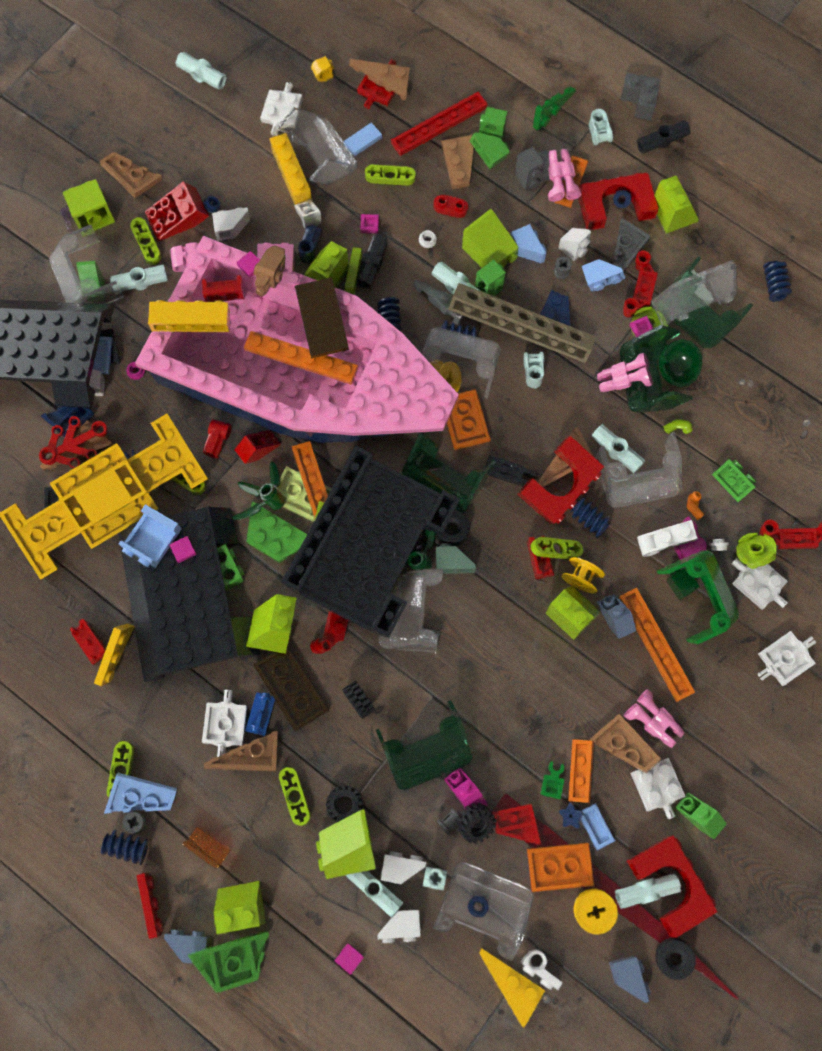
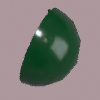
M686 339L672 341L665 346L659 356L660 373L665 381L671 385L678 387L691 385L700 375L703 365L699 347Z

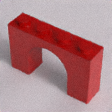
M648 172L635 173L630 176H619L608 180L602 179L592 183L585 182L579 185L581 196L578 198L586 229L590 231L605 227L607 217L602 200L620 190H625L631 195V202L633 203L638 222L655 219L659 208Z
M571 436L565 438L554 451L573 472L574 483L571 490L564 496H555L545 490L537 481L531 479L517 493L520 498L550 525L559 524L566 515L564 513L568 508L571 510L578 501L576 499L580 494L584 495L589 490L591 481H596L602 475L601 470L604 468L597 459Z
M673 835L662 839L628 859L627 863L637 880L647 877L662 867L671 868L681 876L685 885L683 901L678 907L659 918L669 937L677 938L718 911L715 908L716 903L714 899L704 889L705 884L703 880L695 874L692 861L681 850L683 849L681 842L674 838Z

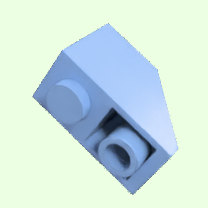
M530 224L510 233V236L519 247L517 253L519 257L538 263L545 261L546 248L544 244L540 243L536 230H533Z
M600 259L582 266L591 292L602 290L607 285L617 284L625 279L622 268Z

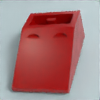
M184 181L145 211L157 241L196 227L209 217L197 189Z

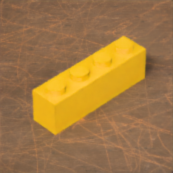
M284 133L270 138L272 152L294 205L309 199L312 200L310 188L287 134Z
M157 300L156 302H149L148 324L152 332H229L230 308L228 302L219 300L214 302H204L201 300L195 302H185L183 300L166 302L164 300Z

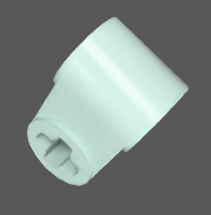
M602 109L594 110L588 124L593 144L598 145V143L606 141L612 142L613 133L606 112Z
M524 352L526 384L530 388H538L542 384L544 376L543 352L539 354ZM532 375H536V376H538L539 378L535 379V378H532L531 376H532Z

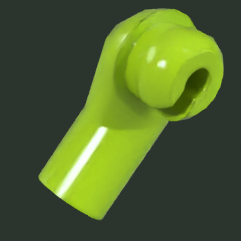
M676 419L663 426L667 434L677 429H682L685 434L693 431L692 423L687 420Z

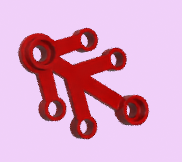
M72 416L68 421L69 427L63 444L56 447L59 437L64 435V429L60 425L53 426L48 446L42 448L39 452L40 461L45 465H53L58 462L68 465L72 469L81 465V461L78 458L70 459L60 454L67 451L85 456L88 459H91L89 457L91 452H95V456L98 455L96 450H88L78 447V445L95 436H105L108 432L107 425L102 421H96L92 424L91 430L74 438L76 429L81 426V420L76 416ZM73 420H78L76 425H72ZM103 427V432L98 433V428ZM57 428L61 429L59 434H55ZM52 453V458L47 459V454ZM78 461V465L73 467L72 462Z

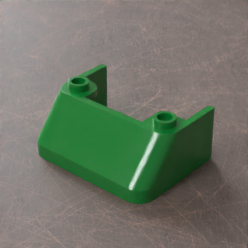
M708 550L699 551L657 570L658 574H670L685 567L691 577H701L716 614L710 619V628L687 638L688 643L700 644L726 632L739 617V611L714 554Z

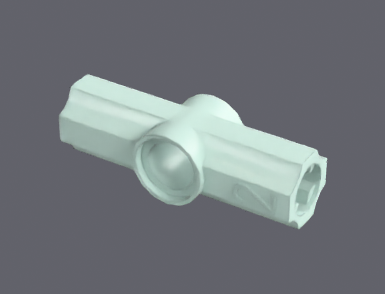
M185 52L179 53L176 66L190 73L194 80L199 83L204 81L218 90L225 86L226 75L212 68L205 59L197 60Z
M442 261L432 271V275L441 281L452 295H454L458 283L478 290L469 283L468 278L463 273H456Z
M164 265L146 269L135 267L128 273L110 276L114 293L134 288L144 290L148 285L168 281Z
M603 424L592 434L591 438L606 449L611 458L620 461L631 472L635 473L645 462L639 454L628 446L625 439L618 438ZM614 446L621 447L622 451H616Z
M426 867L423 886L444 890L447 871Z
M369 871L345 875L391 918L403 905V902ZM371 883L379 885L380 890L378 894L371 895L368 888Z
M670 874L658 879L652 878L636 883V885L616 890L615 897L622 909L639 903L645 904L656 901L660 897L681 892V885L676 875Z

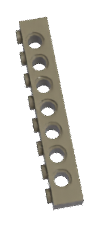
M458 283L448 309L583 363H586L596 338L594 335L461 283Z

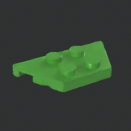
M261 507L259 513L249 518L246 542L280 563L287 559L288 556L298 552L307 534Z
M263 931L188 954V958L216 993L257 981L259 978L260 964L264 958L265 952L263 951L266 939L269 937V932Z

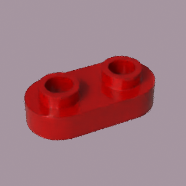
M443 194L436 196L434 199L433 207L437 213L456 218H462L468 213V203L463 199Z

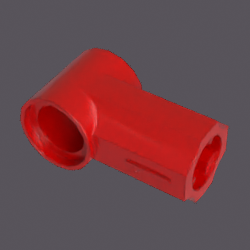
M215 419L211 420L208 428V438L202 451L203 454L211 458H219L223 444L230 436L231 424Z

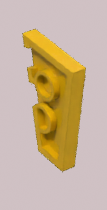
M124 624L114 627L94 684L103 686L112 681L115 674L114 670L135 628L133 625Z

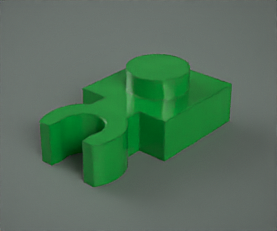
M551 761L548 765L550 775L544 774L540 795L561 800L565 779L559 778V775L564 771V764L560 765L559 771H555L553 769L554 762Z

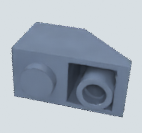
M615 594L597 601L610 630L618 639L636 631L631 611Z
M171 929V933L164 935V939L182 963H192L188 958V954L209 948L210 936H205L204 931H192V935L184 934V930Z
M630 956L609 962L615 984L641 1001L649 1002L648 995L651 994L648 983L643 981L642 973H644V967L641 960H638L635 956Z

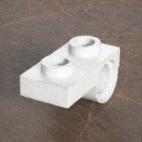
M536 949L530 950L521 960V963L525 965L523 970L532 977L535 974L541 977L540 983L551 990L554 987L558 990L562 985L560 980L544 969L547 959L541 951ZM535 954L541 956V963L538 966H532L531 957Z

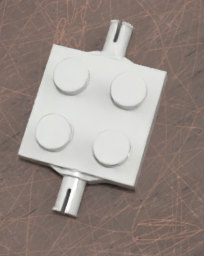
M290 82L286 83L284 91L269 90L260 119L262 123L273 125L271 131L273 136H278L280 127H295L303 96L302 94L291 93L293 84Z
M738 558L731 563L740 571L737 579L732 584L761 610L773 600L782 608L788 603L779 595L782 587L788 581L770 565L767 564L751 569L747 565L745 566Z
M791 631L758 653L766 666L764 670L758 673V677L762 676L760 679L764 680L772 674L782 686L786 685L816 664L808 652V648L816 644V641L810 642L814 638L809 637L804 642H801Z
M224 690L223 702H207L202 743L217 746L218 757L225 754L226 747L242 746L244 742L248 706L232 703V690Z
M669 758L660 761L647 774L640 770L631 772L646 811L663 808L667 819L676 817L671 804L685 797V794Z

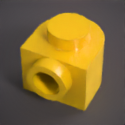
M325 56L313 62L311 69L319 82L333 78L332 70L334 66L330 59L327 60Z

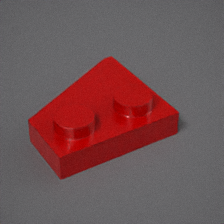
M532 804L492 812L496 819V834L534 844H541Z

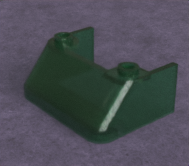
M698 256L684 268L659 299L658 305L661 311L705 349H711L741 322L753 304L750 303L737 312L727 310L721 316L712 310L693 293L698 286V279L691 271L701 260Z
M659 325L621 346L620 360L627 364L635 360L639 354H646L649 362L648 370L653 380V385L649 387L645 386L641 381H634L631 387L625 388L628 407L631 411L643 413L670 410L693 400L692 396L676 391L662 392L657 360H659L661 352L667 346L666 341L680 335V330ZM640 369L632 370V371H630V374H631V373H634V372H636V371H638V370H640Z
M420 432L402 469V474L440 494L444 490L460 498L455 510L462 513L465 512L486 483L496 461L493 460L482 472L472 470L465 477L436 458L439 449L437 444L429 439L432 432Z
M452 700L447 701L452 715L440 722V733L403 747L402 742L398 739L384 742L380 729L376 730L393 778L399 789H410L464 767L472 761L473 756L462 720Z

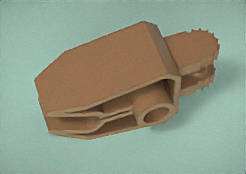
M275 245L268 248L259 263L255 265L254 275H256L255 287L257 295L261 297L266 295L270 287L276 288L278 283L281 282L286 259L284 248Z

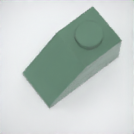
M441 544L440 547H436V574L475 573L476 565L456 546Z

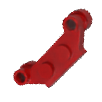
M644 250L638 252L635 258V267L639 274L633 298H628L623 306V314L628 318L632 317L639 309L650 306L658 275L649 263L651 260L650 253Z
M770 519L762 524L760 534L761 536L765 534L773 538L778 549H817L819 542L822 540V522L817 528L779 529L778 523Z
M329 611L323 637L312 640L310 644L311 651L314 654H323L330 651L336 643L344 641L348 620Z

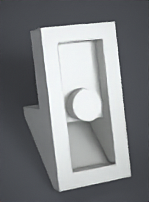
M311 199L294 205L296 212L301 217L305 230L311 224L316 226L321 224L320 210Z

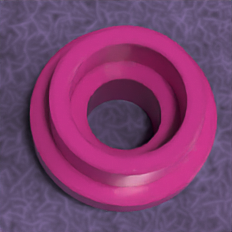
M131 362L128 365L126 372L129 378L138 380L145 375V369L137 367L135 362Z

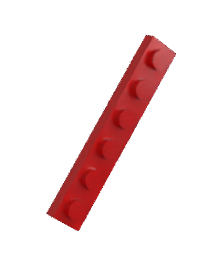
M476 92L391 139V144L398 154L402 156L485 110L488 104L481 94Z

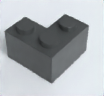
M626 73L620 100L637 103L634 118L651 121L656 106L660 79Z
M531 147L518 154L515 175L525 190L535 188L541 182L550 180L548 172L549 152L547 149L537 153L534 147Z

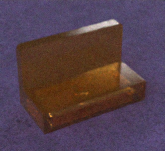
M196 827L189 839L182 843L184 847L214 868H220L231 851L199 827Z

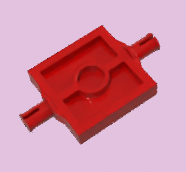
M391 59L388 64L396 65L397 63L395 60ZM365 75L357 88L358 94L367 97L364 107L370 109L374 101L388 107L395 92H389L385 87L376 84L368 79V75Z

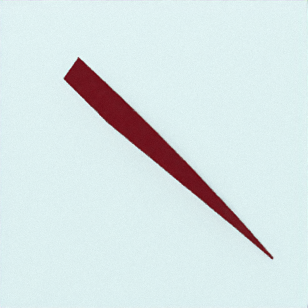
M505 793L491 813L521 805ZM536 817L535 821L541 844L524 841L532 848L569 845ZM592 864L594 886L583 888L586 890L596 888L606 892L614 900L619 914L659 943L670 938L664 926L641 905L636 904L621 909L615 897V891L621 888ZM674 953L681 958V955L679 953ZM695 956V969L738 1000L739 998Z

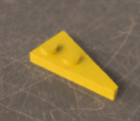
M481 948L479 951L480 956L519 1023L525 1028L545 990Z

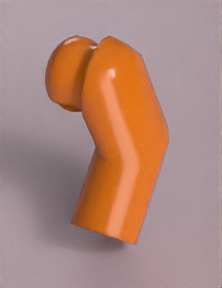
M694 491L688 496L687 509L698 521L705 514L699 508V500L702 496L698 491Z

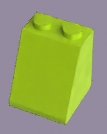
M677 176L660 181L655 193L659 208L657 217L666 234L697 223L699 219Z
M96 179L87 181L77 187L69 188L63 192L71 215L82 236L115 223Z
M492 209L470 224L463 232L462 248L481 268L493 260L504 268L506 264L514 262L518 257L519 247Z
M331 241L318 253L304 273V276L317 281L332 277L334 287L338 288L348 274L347 249Z
M570 586L553 600L545 614L575 640L601 612L573 586Z
M276 594L257 607L253 613L247 647L286 654L297 598Z
M365 809L319 832L320 841L316 842L318 854H321L322 858L318 859L320 872L324 871L326 879L376 869Z
M260 881L218 889L214 908L217 934L266 924Z

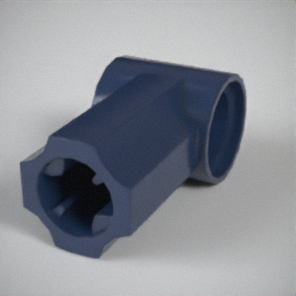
M311 224L306 227L302 241L298 244L299 258L304 263H311L315 259V251L322 234V229L316 225Z

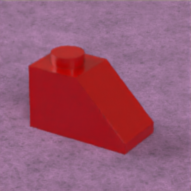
M271 430L245 435L235 448V451L240 459L247 464L260 460L279 447L281 443Z

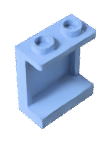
M145 504L141 510L143 516L125 542L120 541L119 545L123 548L122 552L129 557L135 555L139 558L138 562L148 567L151 565L156 568L169 549L170 544L173 543L182 529L178 523Z

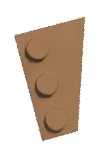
M472 135L441 141L452 190L470 186L474 149L470 142Z
M115 152L100 160L101 166L134 198L162 181V175L158 173L153 174L148 171V168L144 166L139 167L133 164L132 160Z
M620 714L589 739L594 741L596 746L645 774L661 761V758Z

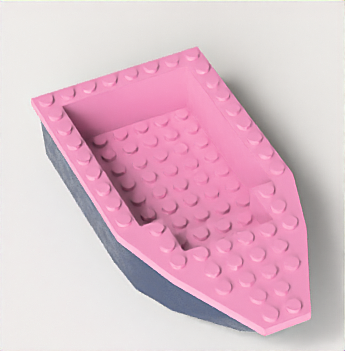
M205 236L202 237L168 302H175L177 300L185 302L201 300L205 302L202 293V279H206L207 282L236 280L237 275H241L244 299L224 301L228 302L230 308L229 332H151L135 362L137 367L147 370L155 381L162 386L277 433L307 442L310 441L311 443L353 442L397 433L443 431L459 396L402 332L358 296L335 288L349 350L329 354L328 356L358 365L352 385L245 351L244 346L250 331L309 349L295 286L317 280L285 268L282 280L278 283L277 287H270L267 294L261 297L256 294V275L249 278L236 264L247 253Z

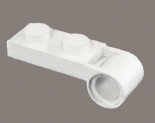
M690 520L637 537L642 556L647 557L655 555L661 550L698 540L693 521Z

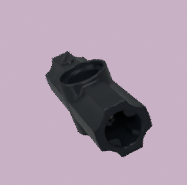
M684 120L670 126H660L656 132L637 139L638 150L640 153L645 154L657 148L665 149L670 143L689 136L691 132L690 126Z
M373 235L368 250L363 254L361 269L356 280V284L362 288H371L376 273L380 271L383 254L388 243V239L383 235Z

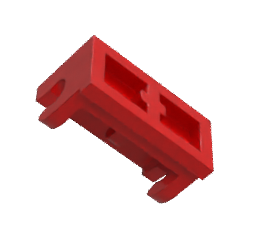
M237 275L236 280L207 282L206 279H202V293L205 302L244 299L241 275Z
M529 537L527 545L535 580L554 576L551 558L534 555L531 551V543L536 539L535 537Z
M81 619L79 621L80 625L76 628L71 627L70 631L87 658L94 665L103 659L106 647L89 622Z

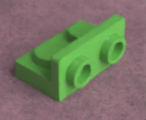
M729 459L712 475L737 502H740L756 488L754 485L756 480L750 474L745 475L741 471L743 467L737 460L732 461Z

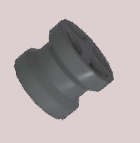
M137 812L128 813L123 819V827L129 833H141L147 824L145 816Z

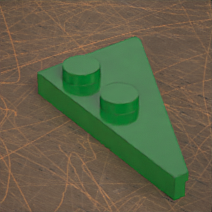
M570 86L564 90L563 95L558 93L547 99L543 106L537 105L533 128L539 131L542 126L545 127L549 123L550 118L559 113L561 107L576 92V89Z

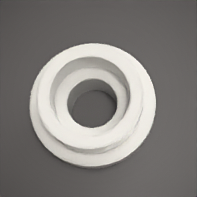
M426 230L420 234L419 243L422 247L431 248L436 244L437 238L432 231Z
M713 539V543H709L711 551L727 550V545H729V542H725V539Z

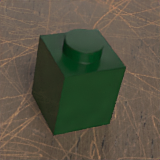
M685 568L670 573L671 577L667 580V583L679 600L687 597L700 587L695 578L691 577Z

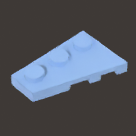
M117 773L104 813H112L114 811H123L124 813L134 810H171L177 788Z

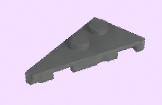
M623 218L620 220L613 265L622 268L624 273L636 258L637 253L650 240V235Z
M418 279L414 281L413 287L419 293L425 292L429 295L428 301L440 309L444 315H452L454 317L453 322L456 325L466 317L448 310L453 298L449 293L441 292Z

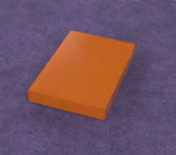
M476 389L458 393L457 402L447 422L454 450L490 442L491 439Z
M589 843L527 849L532 892L594 886Z

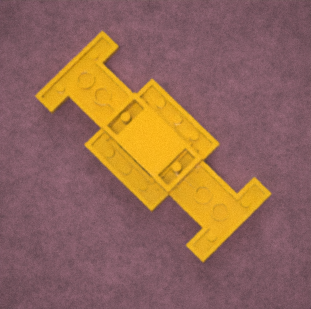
M168 414L151 423L161 440L131 458L127 459L119 444L116 443L50 482V485L59 497V501L27 519L17 503L0 512L1 519L40 580L58 570L57 565L49 555L50 551L80 533L90 548H95L130 525L138 522L143 516L141 510L145 504L154 510H158L159 508L149 492L182 473L191 489L208 480Z

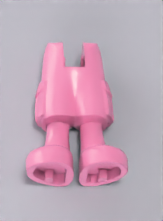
M567 149L561 150L562 162H558L556 150L549 151V179L554 182L553 189L548 193V199L551 202L560 201L565 196V193L568 200H574L581 196V189L573 181L575 170ZM562 179L566 182V191L564 190Z
M639 354L635 360L628 364L623 361L598 373V381H606L599 385L600 391L608 392L629 388L634 381H641L648 387L652 386L653 380L648 370L649 362L646 354ZM635 369H640V370H638V371H636V372L630 374V371L635 370Z
M647 689L637 699L640 705L637 703L632 705L626 711L624 717L629 721L634 719L645 723V731L672 748L676 742L665 731L669 728L680 738L685 732L664 707H657L653 701L652 692ZM641 706H643V707H645L646 709H648V710L653 714V718H651V717L643 710V708H642Z

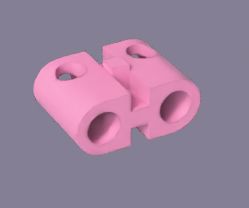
M194 242L186 244V247L180 245L171 248L173 271H185L199 243Z

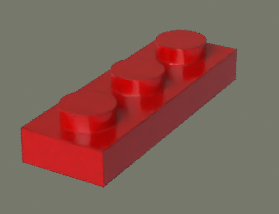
M142 873L136 875L148 937L152 939L161 936L163 924L161 918L158 919L156 910L159 909L157 898L153 896L152 889L155 888L153 877L149 876V873Z

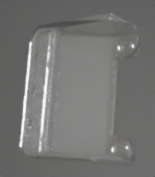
M442 569L401 571L390 593L407 601V604L390 638L379 635V643L382 647L396 650L437 652V635L431 630L423 629L426 585H438L443 578Z
M459 863L454 869L433 928L441 932H447L451 930L455 921L499 940L497 946L498 953L512 961L522 943L533 902V894L524 886L470 864ZM474 896H482L488 901L489 910L483 917H474L468 911V902ZM479 902L475 903V910H481L482 905Z

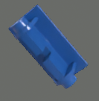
M256 692L246 732L265 736L275 701L270 694Z

